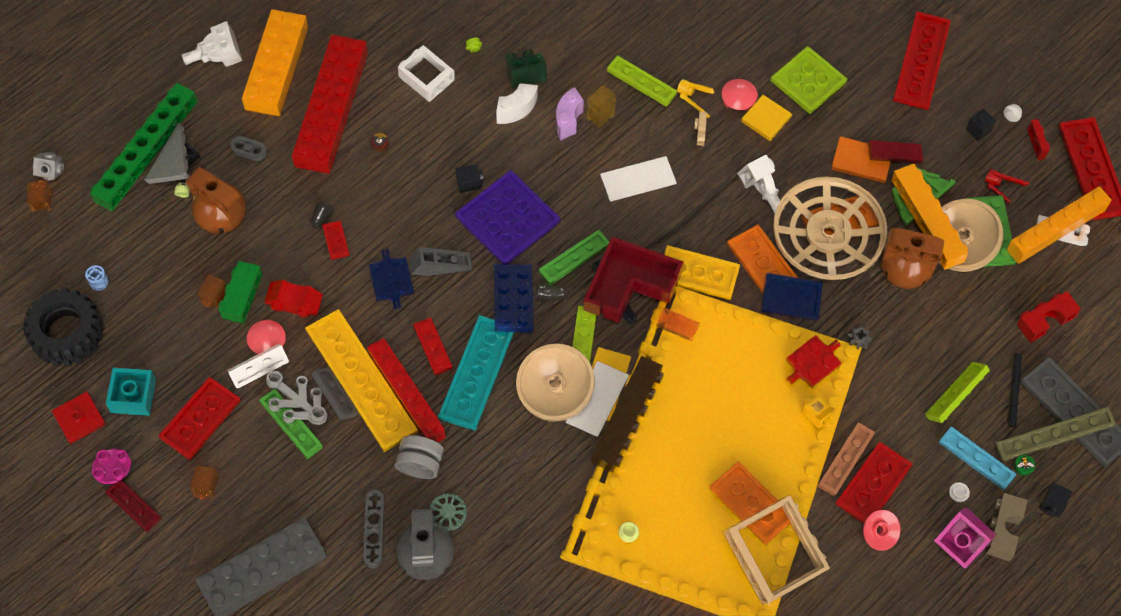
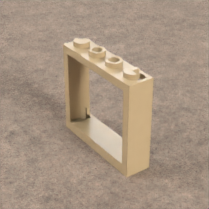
M791 496L782 498L723 531L762 605L771 603L830 569L825 560L827 557L821 553L816 537L811 535L807 520L801 516L798 511V504L794 503ZM782 507L815 568L771 592L739 530Z

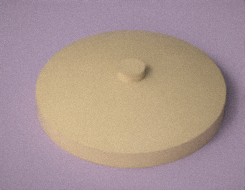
M959 199L941 207L943 212L948 215L952 227L958 231L961 242L968 248L965 262L948 269L967 272L979 269L991 262L998 254L1004 236L1001 220L993 208L984 202L974 199Z
M549 344L537 348L524 359L517 373L516 388L522 404L531 414L542 420L557 422L571 419L587 407L594 393L595 377L590 362L580 351L564 344Z

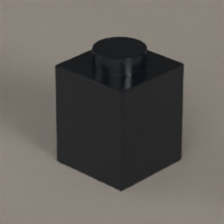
M983 108L970 118L966 130L977 141H980L991 133L996 120Z
M477 164L455 168L459 193L481 189V182L484 181L482 170H478Z
M1053 482L1047 490L1040 510L1044 511L1048 516L1059 518L1065 511L1072 490Z

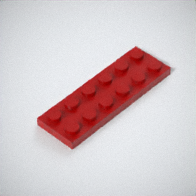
M916 11L893 99L894 102L925 110L929 109L951 22L950 19Z
M1095 117L1060 122L1058 128L1083 196L1100 186L1111 199L1107 209L1094 217L1092 221L1121 216V187Z

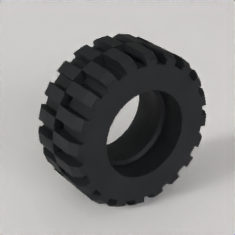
M56 289L52 290L51 294H43L40 296L41 299L39 301L35 300L32 303V309L29 308L26 312L27 317L24 318L23 325L25 328L23 330L33 351L43 361L47 363L52 362L56 366H60L61 363L69 366L72 365L71 362L80 363L82 358L90 357L92 355L91 351H96L99 347L97 342L102 341L103 334L101 332L104 331V326L95 304L87 295L80 294L77 290L70 292L69 289H61L58 292ZM65 316H75L81 319L79 327L70 336L62 339H53L47 336L50 326L57 319Z

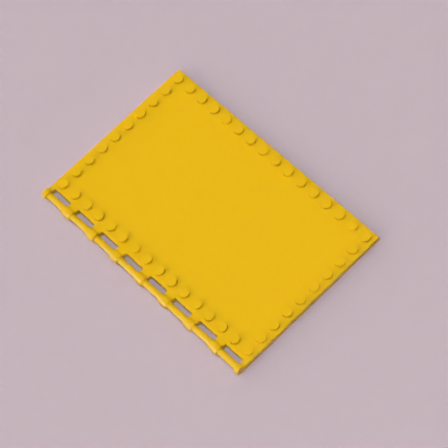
M676 286L674 292L676 296L669 314L664 313L667 303L659 301L657 309H654L650 319L651 325L644 342L640 345L639 356L633 369L634 372L641 356L663 365L662 373H664V377L661 383H657L654 388L656 393L653 400H648L646 404L648 410L645 416H641L638 421L640 423L636 434L632 433L630 437L632 442L629 449L624 450L621 455L624 458L620 467H616L614 472L609 471L605 484L600 482L604 468L596 466L593 477L588 481L585 489L586 495L579 513L575 515L572 523V532L565 550L561 552L560 558L719 616H775L781 597L769 604H761L723 531L741 522V520L709 487L739 461L778 501L784 497L791 496L794 503L798 504V511L801 516L807 519L862 347L857 350L856 345L850 346V343ZM658 325L664 328L655 347L651 344ZM817 335L827 346L835 340L840 342L841 346L833 351V353L841 361V366L815 387L811 388L806 381L800 378L792 385L787 381L786 378L794 373L793 367L786 361L787 357L812 337ZM632 374L629 375L625 387L627 386ZM816 395H819L830 407L835 408L833 418L829 419L827 417L824 419L822 427L819 429L802 413L803 403L810 396L814 398ZM816 405L813 407L817 412L820 411ZM593 496H598L599 500L591 519H588L586 515ZM632 522L637 525L639 536L635 541L625 542L620 538L619 528L623 523ZM789 524L766 546L747 526L740 529L739 533L771 592L784 586L800 540L793 526ZM582 531L586 534L576 556L572 552L579 533Z

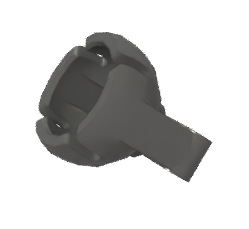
M433 508L412 509V525L406 528L398 538L395 552L398 565L403 571L406 570L407 575L414 579L426 581L438 578L445 573V568L449 569L453 563L455 548L453 539L448 531L433 522ZM420 535H427L428 539L419 541L418 537Z

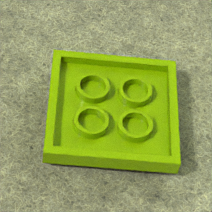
M807 46L771 77V82L806 112L811 114L846 84L847 78Z

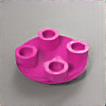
M100 450L92 464V475L100 483H116L128 474L131 468V459L125 450Z

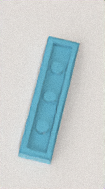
M952 426L939 441L942 446L1002 490H1005L1016 476L1015 472Z

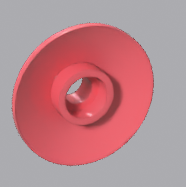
M887 510L872 512L866 518L863 525V536L866 543L871 548L880 551L892 548L900 536V523L897 517Z

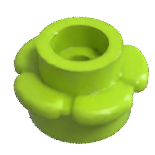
M477 37L471 38L466 41L465 48L470 50L471 53L477 52L481 49L482 42Z

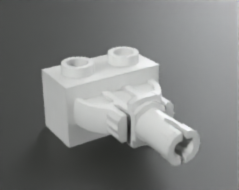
M227 21L211 27V33L202 42L197 43L195 50L182 54L186 65L200 59L204 63L208 61H222L226 67L243 61L234 31Z
M764 155L747 164L738 172V175L745 188L747 189L754 185L762 194V199L768 200L772 210L776 213L780 199L777 195L779 189H776L771 175L775 171L774 163L767 155Z

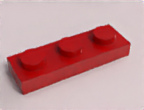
M431 317L413 324L434 376L452 370V364Z

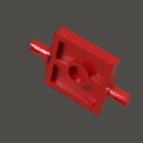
M817 335L812 337L787 357L786 361L794 370V373L786 378L787 381L792 385L800 378L806 381L811 388L815 387L841 366V361L833 353V351L841 346L840 342L835 340L827 346Z

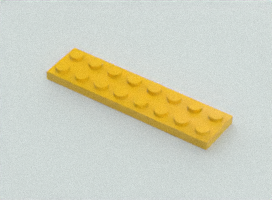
M339 309L305 328L384 453L400 444L404 436H414L418 433V429Z

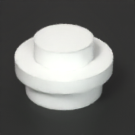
M1012 104L1004 109V116L1011 122H1017L1022 117V110L1018 105Z
M954 483L949 489L951 499L956 502L966 501L970 494L969 488L964 483Z

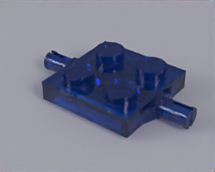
M383 249L381 250L383 260L378 263L369 264L376 301L392 299L393 308L397 309L398 305L399 309L401 308L399 297L414 294L406 257L399 259L390 258L389 249H386V255Z

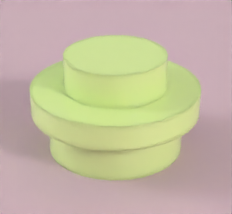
M632 522L623 523L619 528V536L625 542H633L639 536V528Z

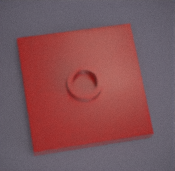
M88 392L51 410L70 444L106 425Z

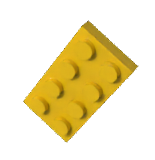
M667 245L664 255L684 261L683 273L677 284L678 287L731 300L740 264Z

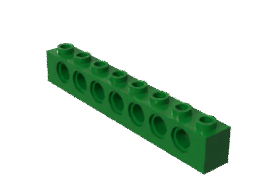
M178 83L169 89L167 96L158 103L156 110L147 117L144 125L136 131L133 139L125 145L122 153L114 159L111 167L103 173L100 181L92 187L90 194L95 203L110 211L115 209L168 141L177 124H181L198 101L194 91Z

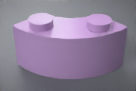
M575 87L567 91L557 105L556 131L560 141L576 134V118L583 113L584 100Z

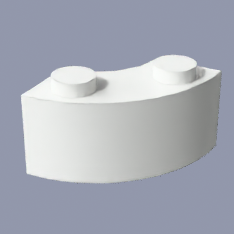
M520 83L518 89L513 94L499 97L496 111L497 124L516 122L527 116L537 102L538 85Z

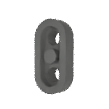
M237 136L230 143L231 150L235 155L250 160L260 161L267 155L265 145L253 139Z

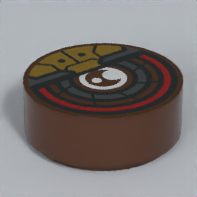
M384 133L372 135L370 139L372 149L378 152L386 150L389 146L387 135Z

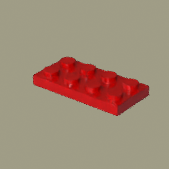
M209 377L158 437L182 456L191 460L241 400L237 395Z
M879 442L839 497L836 505L864 523L872 512L882 510L911 469L913 463Z

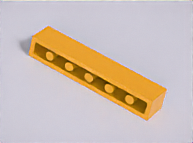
M915 164L895 170L892 182L922 233L944 240L942 258L939 261L944 270L964 263L968 255V248L961 242L958 231L950 224L948 215L941 209V204L932 194L930 185L924 181L921 170L917 169Z
M1100 186L1012 239L1007 248L1008 253L1020 264L1103 213L1111 202L1110 197Z

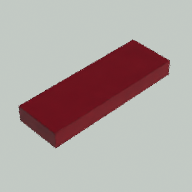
M870 140L868 143L870 160L921 163L923 161L921 144Z
M122 480L114 483L105 491V494L146 533L162 519L158 513Z

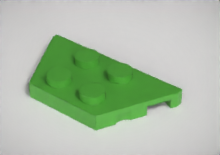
M920 169L926 184L930 185L935 199H940L955 186L956 181L953 179L948 181L939 178L940 175L928 173L926 170ZM894 187L891 194L903 224L907 227L915 219Z

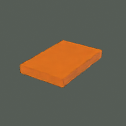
M840 136L831 170L885 183L891 161L870 160L868 143Z

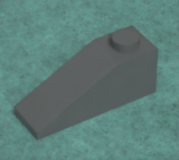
M418 247L409 257L411 274L432 276L472 270L470 252Z

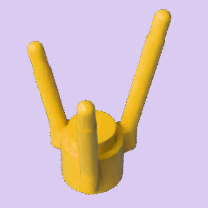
M682 79L677 88L680 98L686 100L699 112H705L687 96H692L695 89L714 94L713 88Z

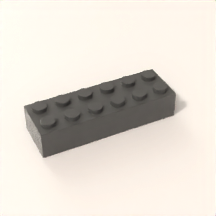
M303 517L196 578L195 581L214 615L227 616L327 557L307 520Z

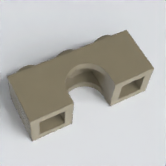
M1004 493L1000 499H996L994 510L997 511L995 517L992 516L989 528H992V531L997 535L987 545L986 554L1007 561L1013 558L1019 537L1010 534L1005 528V523L1010 522L1019 525L1024 518L1028 500Z

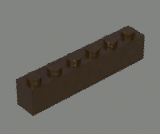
M641 356L592 454L591 463L611 472H614L616 467H620L624 458L621 455L624 450L629 449L632 442L630 437L632 433L636 434L640 426L638 421L641 416H645L648 410L646 404L648 400H653L656 393L654 388L657 383H661L664 377V373H662L663 365Z

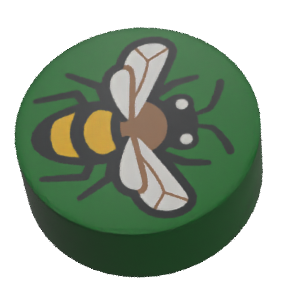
M1028 455L1019 456L1014 463L1015 471L1022 476L1030 475L1036 466L1033 458Z

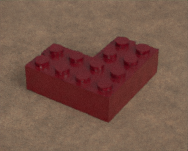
M612 237L583 300L584 311L598 316L603 313V318L620 323L633 291L669 304L683 273L684 261Z

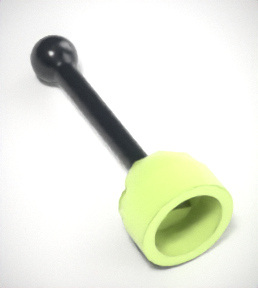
M187 154L185 158L188 161L189 165V161L192 157L190 154ZM182 179V182L176 185L174 191L176 196L189 197L190 188L185 182L186 179Z

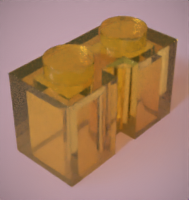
M602 85L587 98V106L589 108L587 109L586 118L599 129L615 115V93Z

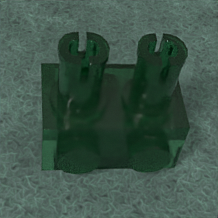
M529 49V53L527 50L523 51V57L517 58L515 53H511V55L509 53L505 56L507 61V77L512 88L518 87L520 83L534 84L547 81V64L542 53L534 54L533 50Z

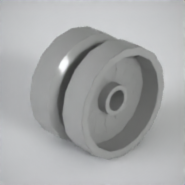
M404 436L400 442L399 451L401 453L396 457L395 468L403 474L415 478H436L439 471V463L437 462L442 459L444 448L434 440L425 437Z

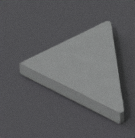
M180 123L177 124L146 176L145 181L147 183L174 181L189 177L187 173L188 161L185 158L187 150L184 146L186 143L185 134L183 133L184 127Z

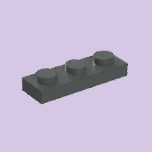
M326 367L314 370L312 377L340 420L356 417L359 413L331 368Z

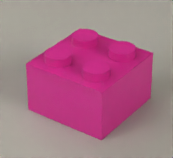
M965 507L934 541L966 569L997 534Z

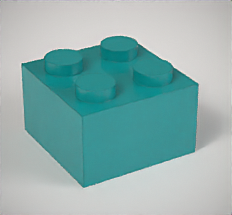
M112 368L106 399V406L110 413L150 416L156 378L152 370Z

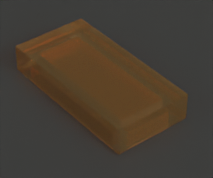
M664 308L656 327L692 341L700 323Z

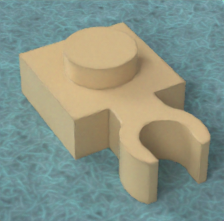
M699 112V118H695L694 129H698L697 145L704 146L707 112Z

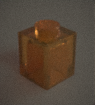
M38 180L27 183V203L32 211L51 210V189L47 181Z
M209 274L197 292L200 302L206 307L218 308L220 301L225 297L226 282Z
M196 465L190 486L195 497L199 499L213 498L219 478L216 469Z

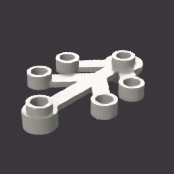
M270 371L267 374V385L272 389L277 388L291 399L279 400L278 398H271L268 405L271 411H278L280 408H302L305 411H284V422L292 423L295 419L309 420L315 425L326 422L327 412L321 406L322 391L320 388L315 387L311 389L310 398L313 400V406H311L307 402L306 387L308 379L305 376H299L296 379L297 394L282 382L283 376L280 372Z

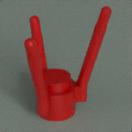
M990 169L985 178V182L989 183L987 188L993 190L999 196H1003V199L1009 204L1011 200L995 187L996 185L1000 186L1003 179L1023 186L1030 184L1027 181L1002 174L994 169Z

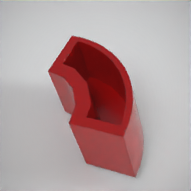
M282 279L270 282L264 303L270 305L274 311H285L307 318L309 315H317L323 294L311 286L295 285Z

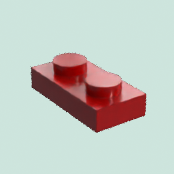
M1038 119L1030 121L1027 132L1037 160H1042L1048 154L1050 145L1045 139L1043 126L1040 125Z
M341 220L322 224L331 260L350 256Z

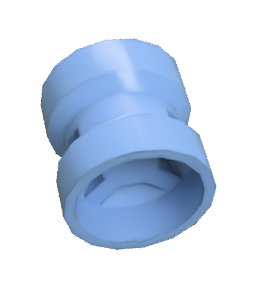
M98 265L87 269L85 276L90 287L96 291L105 289L109 280L104 269Z

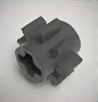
M862 326L857 329L852 327L851 333L847 336V339L851 340L849 345H856L857 350L860 347L866 350L868 343H871L872 340L871 337H868L870 330L866 331Z

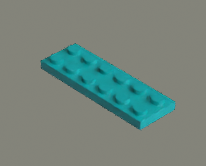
M479 315L438 419L476 431L515 333V326Z

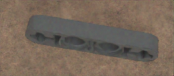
M379 490L370 491L366 495L363 559L365 565L372 569L381 565L383 556L385 501L382 492ZM374 496H377L379 499L377 501V509H373V502L371 501L374 499ZM378 515L380 521L377 524H371L369 522L370 516ZM371 534H377L379 540L376 543H370L368 537ZM371 549H375V556L378 558L374 562H370V559H367L371 557Z

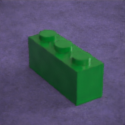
M238 261L237 266L233 267L231 272L232 279L230 284L227 283L225 287L224 300H221L218 306L222 319L241 324L245 323L263 276L260 266Z

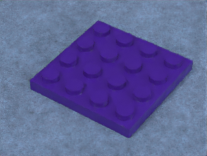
M512 170L455 213V217L504 266L561 222V218Z

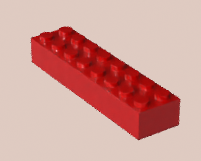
M331 34L292 153L294 167L330 174L368 55L366 41Z

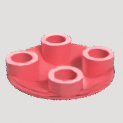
M731 80L722 89L723 104L726 107L749 111L757 101V90L747 80Z
M262 320L255 323L247 333V344L256 354H260L279 343L283 346L286 342L283 327L272 320Z

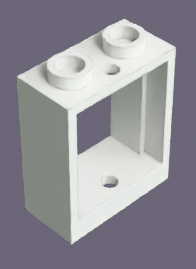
M424 45L416 49L408 59L403 60L398 66L399 77L428 102L433 100L455 80L454 70ZM424 58L441 72L428 85H425L410 72Z

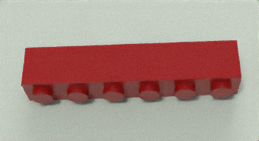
M385 338L368 346L369 356L418 429L421 437L434 440L437 443L445 439V429Z

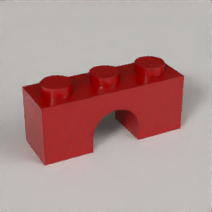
M1068 291L1063 294L1058 293L1050 299L1051 301L1047 303L1041 302L1031 312L1027 310L1019 316L1020 320L1017 326L1030 343L1044 336L1049 330L1050 325L1045 317L1056 319L1060 325L1077 317L1081 308Z

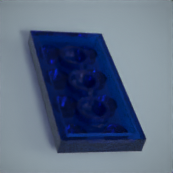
M494 264L495 332H533L532 265Z

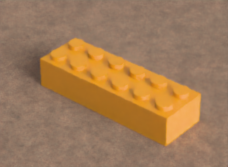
M271 9L242 96L245 110L274 116L281 115L308 31L306 15Z

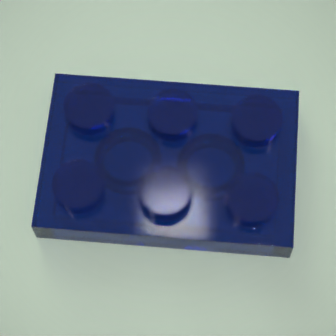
M766 273L761 311L817 321L820 313L823 283Z

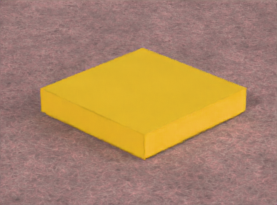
M762 95L743 116L741 122L771 141L790 120L792 113L765 95Z

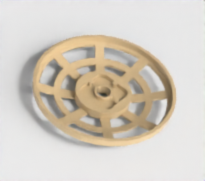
M817 177L797 184L783 196L774 216V236L778 248L784 257L800 271L821 279H846L866 271L881 255L887 239L886 218L877 200L861 186L841 178ZM823 186V197H816L802 204L795 196L808 188ZM831 186L847 189L857 194L859 198L851 204L843 199L831 197ZM790 201L797 210L792 216L790 227L780 226L781 213L785 205ZM865 201L874 211L879 227L868 228L864 216L858 210ZM823 203V211H819L814 215L807 209L815 204ZM831 203L841 205L847 208V210L843 214L831 210ZM801 214L808 220L806 229L795 228L797 219ZM853 214L860 222L862 229H852L848 219ZM827 228L832 229L834 234L828 235L824 230ZM779 233L790 235L795 249L799 252L796 257L792 258L786 252ZM880 234L878 248L874 256L869 259L862 254L867 245L868 235ZM796 236H806L810 245L803 250ZM862 236V241L857 251L848 245L851 237ZM815 250L826 253L827 262L818 260L810 255ZM841 250L850 255V257L835 262L834 253ZM807 259L816 265L827 267L828 274L812 271L799 263ZM855 259L865 264L854 272L836 274L835 267L847 265Z

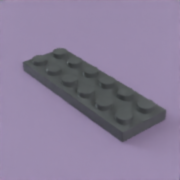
M1050 357L1020 382L1059 422L1101 409ZM1117 424L1114 427L1077 438L1104 467L1121 455V428Z

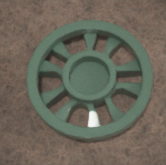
M444 493L435 498L430 505L433 511L440 513L433 517L434 523L442 526L444 521H449V527H444L447 531L459 528L466 520L467 508L464 501L458 495ZM448 498H452L451 504L448 503ZM445 499L446 502L441 504L439 501ZM455 500L460 502V504H458L457 506L453 505ZM457 514L463 515L461 520H459L455 516ZM454 519L455 522H456V525H453V523H452L451 520Z

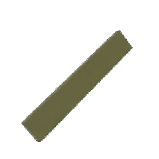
M1108 406L996 442L995 446L1001 461L1005 462L1018 458L1021 455H1027L1114 427L1116 422Z

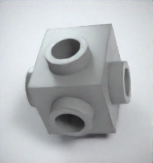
M45 152L34 157V176L43 177L45 180H54L63 173L64 163H62V156H56L53 152Z

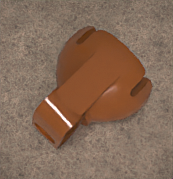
M197 167L185 181L193 197L191 210L195 222L203 230L212 234H220L219 228H223L224 233L233 231L241 224L246 215V202L242 192L233 184L222 181L203 168Z
M890 229L887 242L880 257V266L883 274H888L887 280L892 285L901 289H914L922 284L924 285L931 279L937 263L942 258L944 240L911 230Z

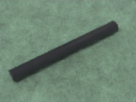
M1019 353L1014 354L1009 427H1016L1022 364V354Z

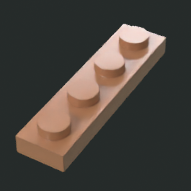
M858 422L818 484V487L835 497L870 443L875 432Z

